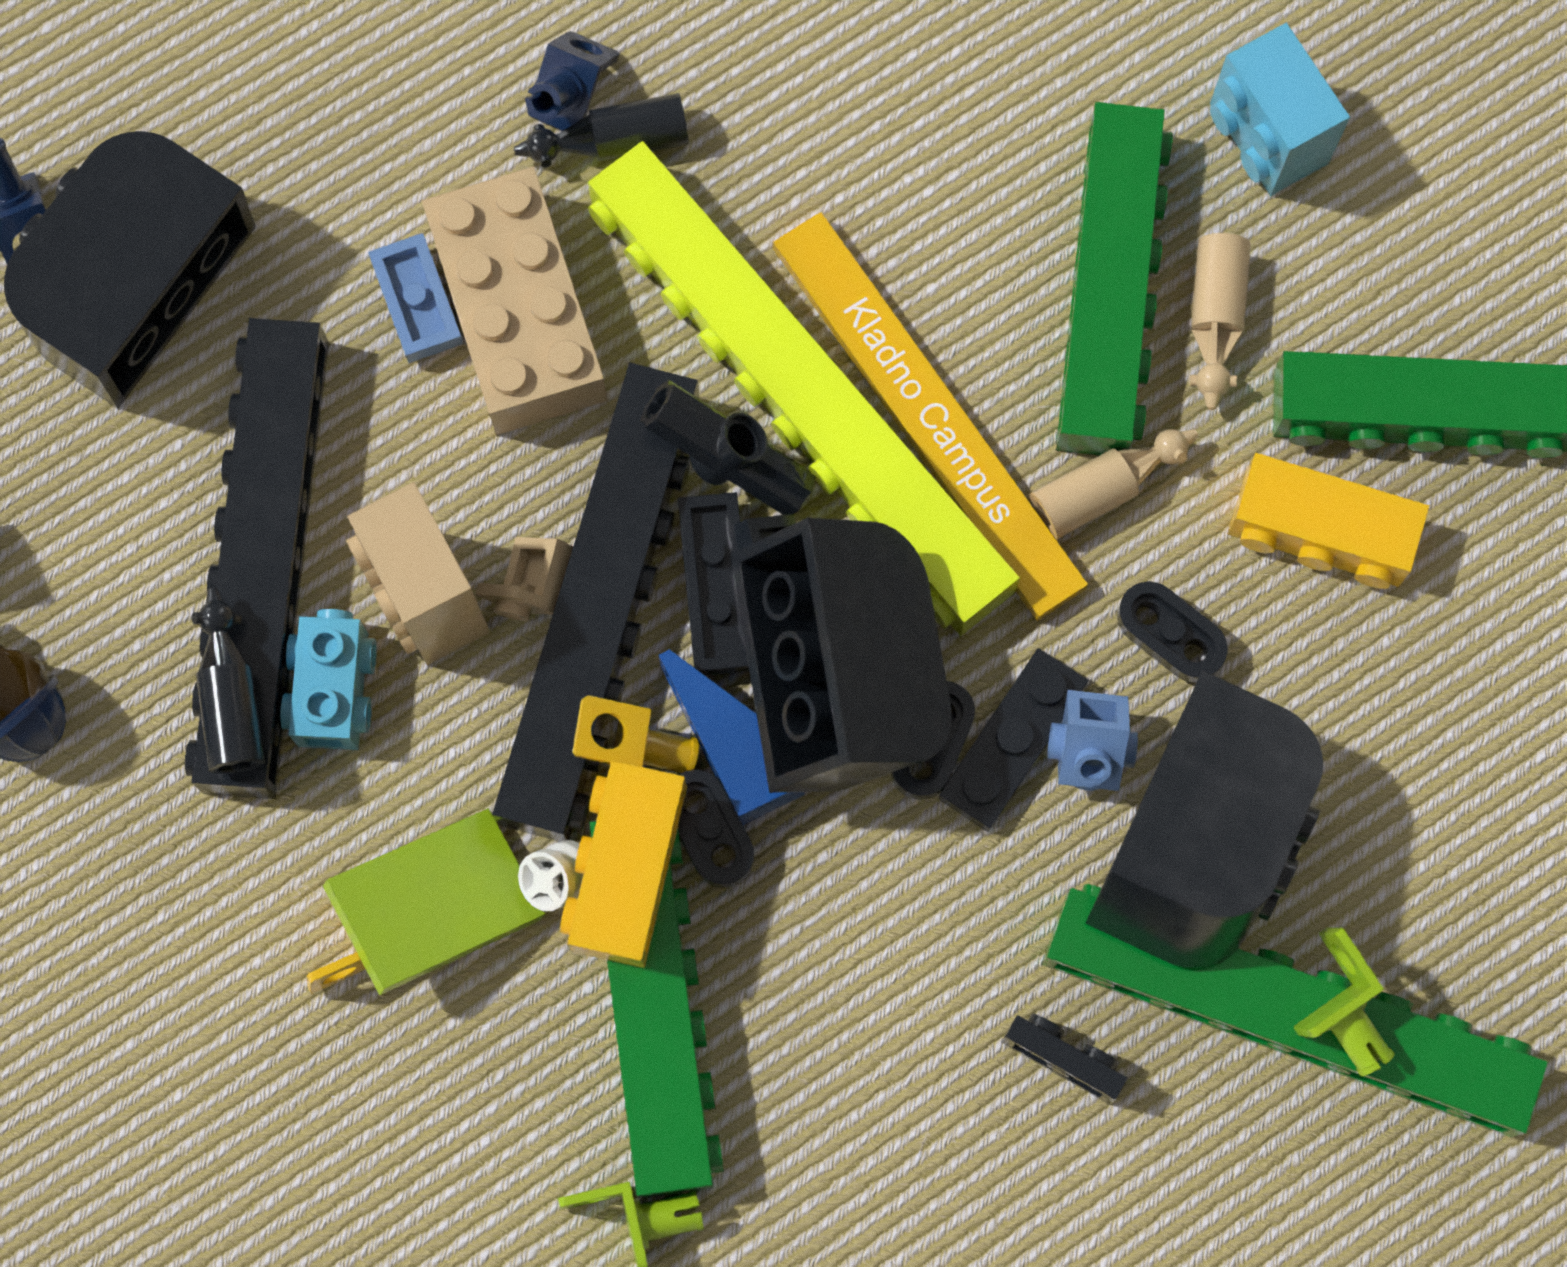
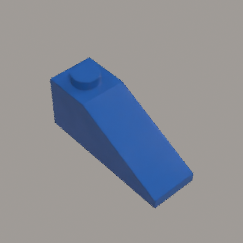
M670 649L659 654L661 669L695 738L698 739L699 746L714 776L721 782L739 821L741 820L743 825L805 795V792L769 793L755 712Z

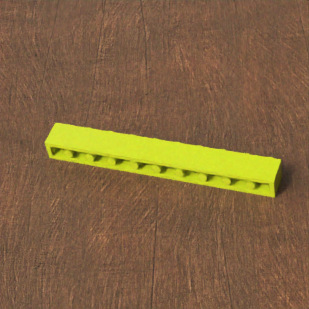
M643 141L588 181L591 199L588 211L595 223L606 235H610L614 231L628 246L624 249V253L634 269L644 278L651 274L663 287L664 290L660 292V295L669 310L679 320L688 317L701 332L697 335V339L709 357L716 363L725 360L738 375L734 378V383L744 398L754 407L762 403L775 420L771 422V426L779 439L792 451L799 447L812 462L808 466L809 471L816 476L815 481L828 494H832L834 491L838 492L850 506L846 511L850 520L873 521L886 524L900 532L913 545L927 572L937 624L944 629L951 625L962 636L1015 594L1020 577Z

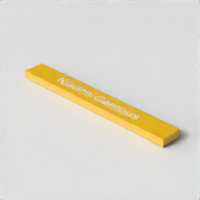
M822 212L817 213L773 241L774 252L938 483L1020 577L1016 592L1038 622L1085 591L1088 586L1085 579Z

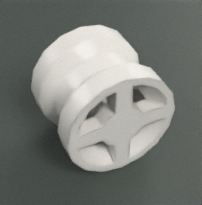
M562 840L547 847V849H540L524 858L518 873L519 886L525 899L533 907L541 911H554L565 905L568 896L578 898L584 875L575 872V862L580 843L573 840ZM561 874L563 875V881L559 877Z

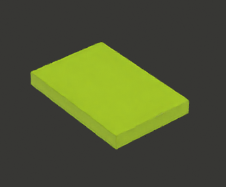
M489 808L327 879L323 885L379 995L540 921L545 915L544 911L533 907L525 899L518 880L520 865Z

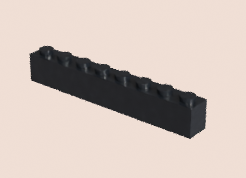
M249 318L247 338L239 337L236 346L237 372L242 373L240 393H232L229 402V426L235 429L233 450L226 449L222 458V482L224 485H228L226 507L219 506L215 515L214 535L216 542H221L219 564H211L208 571L207 593L208 589L217 588L224 602L229 604L235 613H240L242 616L241 624L234 625L228 635L246 665L252 667L265 764L257 769L231 774H214L208 771L196 681L193 690L192 710L193 715L199 717L197 740H189L187 744L185 773L187 776H192L191 783L203 794L276 799L284 731L281 726V703L284 693H288L291 671L287 669L286 648L288 637L290 634H295L329 347V341L321 324L316 322ZM201 629L200 655L203 658L210 635Z
M629 362L492 813L499 826L558 842L569 840L572 829L582 831L591 800L590 795L583 794L589 771L599 773L603 762L579 758L573 754L580 703L586 696H594L617 702L622 700L625 681L617 679L623 657L633 659L642 629V624L634 622L640 600L649 603L652 598L657 581L658 568L650 565L656 545L666 547L675 517V512L667 510L673 489L683 491L691 463L689 456L683 455V451L645 428L640 419L645 405L649 402L657 387L668 379L700 399L699 385L696 379ZM601 714L593 720L591 735L600 747L607 749L608 738L600 736L606 714Z

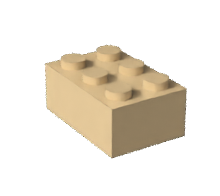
M415 482L347 516L356 535L345 541L370 587L373 589L377 602L407 655L418 650L428 666L491 633L465 575Z

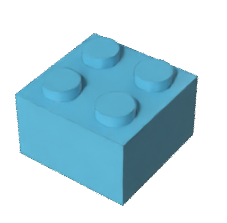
M1287 22L1226 55L1210 101V114L1215 126L1224 136L1230 135L1241 151L1240 158L1246 173L1254 182L1258 183L1261 181L1270 196L1328 165L1350 119L1349 114Z

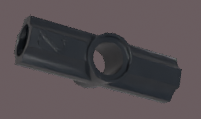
M669 379L657 387L655 393L645 405L640 422L645 425V428L688 454L695 472L705 482L712 485H724L730 481L782 515L798 512L806 498L812 493L816 476L811 474L807 468L769 445L765 431L752 416L745 413H734L726 417Z

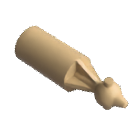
M1230 233L1208 234L1198 240L1191 331L1194 334L1206 365L1199 370L1197 375L1190 374L1189 385L1197 386L1199 392L1204 395L1208 410H1216L1221 397L1228 392L1230 387H1238V375H1231L1224 365L1245 330L1251 242L1243 236Z
M1167 429L1155 434L1153 447L1120 451L1113 448L1030 493L1031 505L1054 538L1058 540L1138 496L1139 485L1159 463L1173 465L1186 461L1189 446L1198 438V433L1195 429L1186 431Z

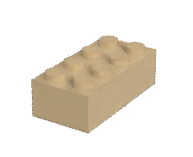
M534 166L421 200L496 436L608 401L604 378Z

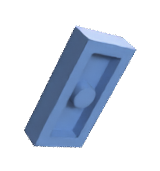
M423 233L368 252L408 363L464 344Z

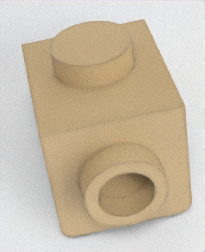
M516 537L504 584L478 583L475 595L496 604L494 613L512 620L529 621L531 613L553 615L573 546L559 539Z

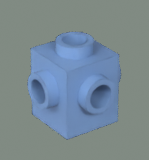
M1074 690L1067 691L1062 723H1051L1047 757L1048 759L1058 760V784L1075 786L1087 791L1098 789L1119 791L1123 767L1134 768L1138 745V733L1130 731L1128 696Z

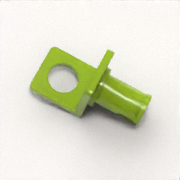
M1326 927L1319 932V936L1352 985L1297 1023L1294 1029L1299 1036L1316 1038L1325 1031L1332 1030L1356 1066L1359 1075L1366 1076L1381 1068L1377 1061L1381 1060L1383 1064H1387L1395 1055L1392 1049L1388 1048L1363 1010L1367 1005L1366 1002L1383 991L1384 988L1343 928Z
M629 1181L558 1198L559 1209L566 1210L621 1197L636 1267H648L644 1249L649 1248V1241L695 1230H704L701 1212L681 1217L674 1216V1213L695 1209L700 1206L695 1190L640 1204L639 1198L633 1199Z

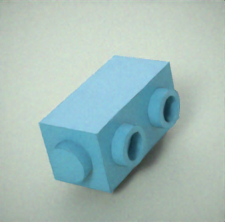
M321 609L317 611V617L299 616L298 635L290 634L288 637L286 664L288 670H294L292 693H284L282 698L281 726L282 729L289 730L288 736L298 747L359 750L360 733H369L372 704L370 697H363L365 674H374L376 667V639L368 638L369 633L361 620L353 619V613L338 609Z

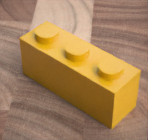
M1255 452L1246 469L1227 535L1240 538V544L1250 550L1261 553H1273L1276 549L1298 556L1297 561L1308 568L1330 571L1335 567L1354 573L1355 579L1364 585L1387 589L1390 585L1399 587L1410 574L1430 505Z
M611 760L608 776L598 775L596 777L589 806V812L598 814L593 837L582 836L575 862V872L584 874L578 898L568 896L560 924V933L569 935L567 945L571 952L645 968L686 795L687 785L685 776Z

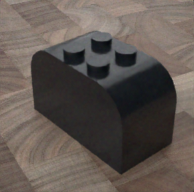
M145 131L122 133L107 139L90 153L79 169L73 167L66 172L56 188V198L43 215H34L24 226L19 237L20 244L12 254L4 276V293L7 304L38 352L53 366L117 409L126 400L256 228L241 186L172 140L162 135Z
M807 517L730 554L769 793L842 791L926 761L942 749L950 732L952 713L927 572L919 554L900 532L880 522Z
M1202 670L1085 924L1159 959L1181 967H1208L1229 958L1240 947L1257 917L1265 921L1269 920L1280 895L1283 896L1297 869L1299 861L1296 860V856L1301 845H1305L1320 814L1321 810L1310 805L1322 777L1323 755L1319 742L1309 726L1288 709Z

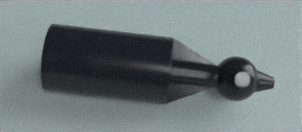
M680 93L591 109L588 116L558 134L546 129L543 124H537L533 128L534 131L528 135L525 141L514 146V152L516 156L530 157L532 160L540 163L542 167H549L559 151L598 157L600 162L620 158L641 141L651 151L688 145V131Z
M217 588L208 589L205 604L199 612H193L191 618L193 624H199L200 628L210 635L199 670L196 673L208 771L214 774L250 771L263 766L265 760L252 667L246 665L228 635L234 625L241 624L242 616L240 613H235L232 607L224 602Z

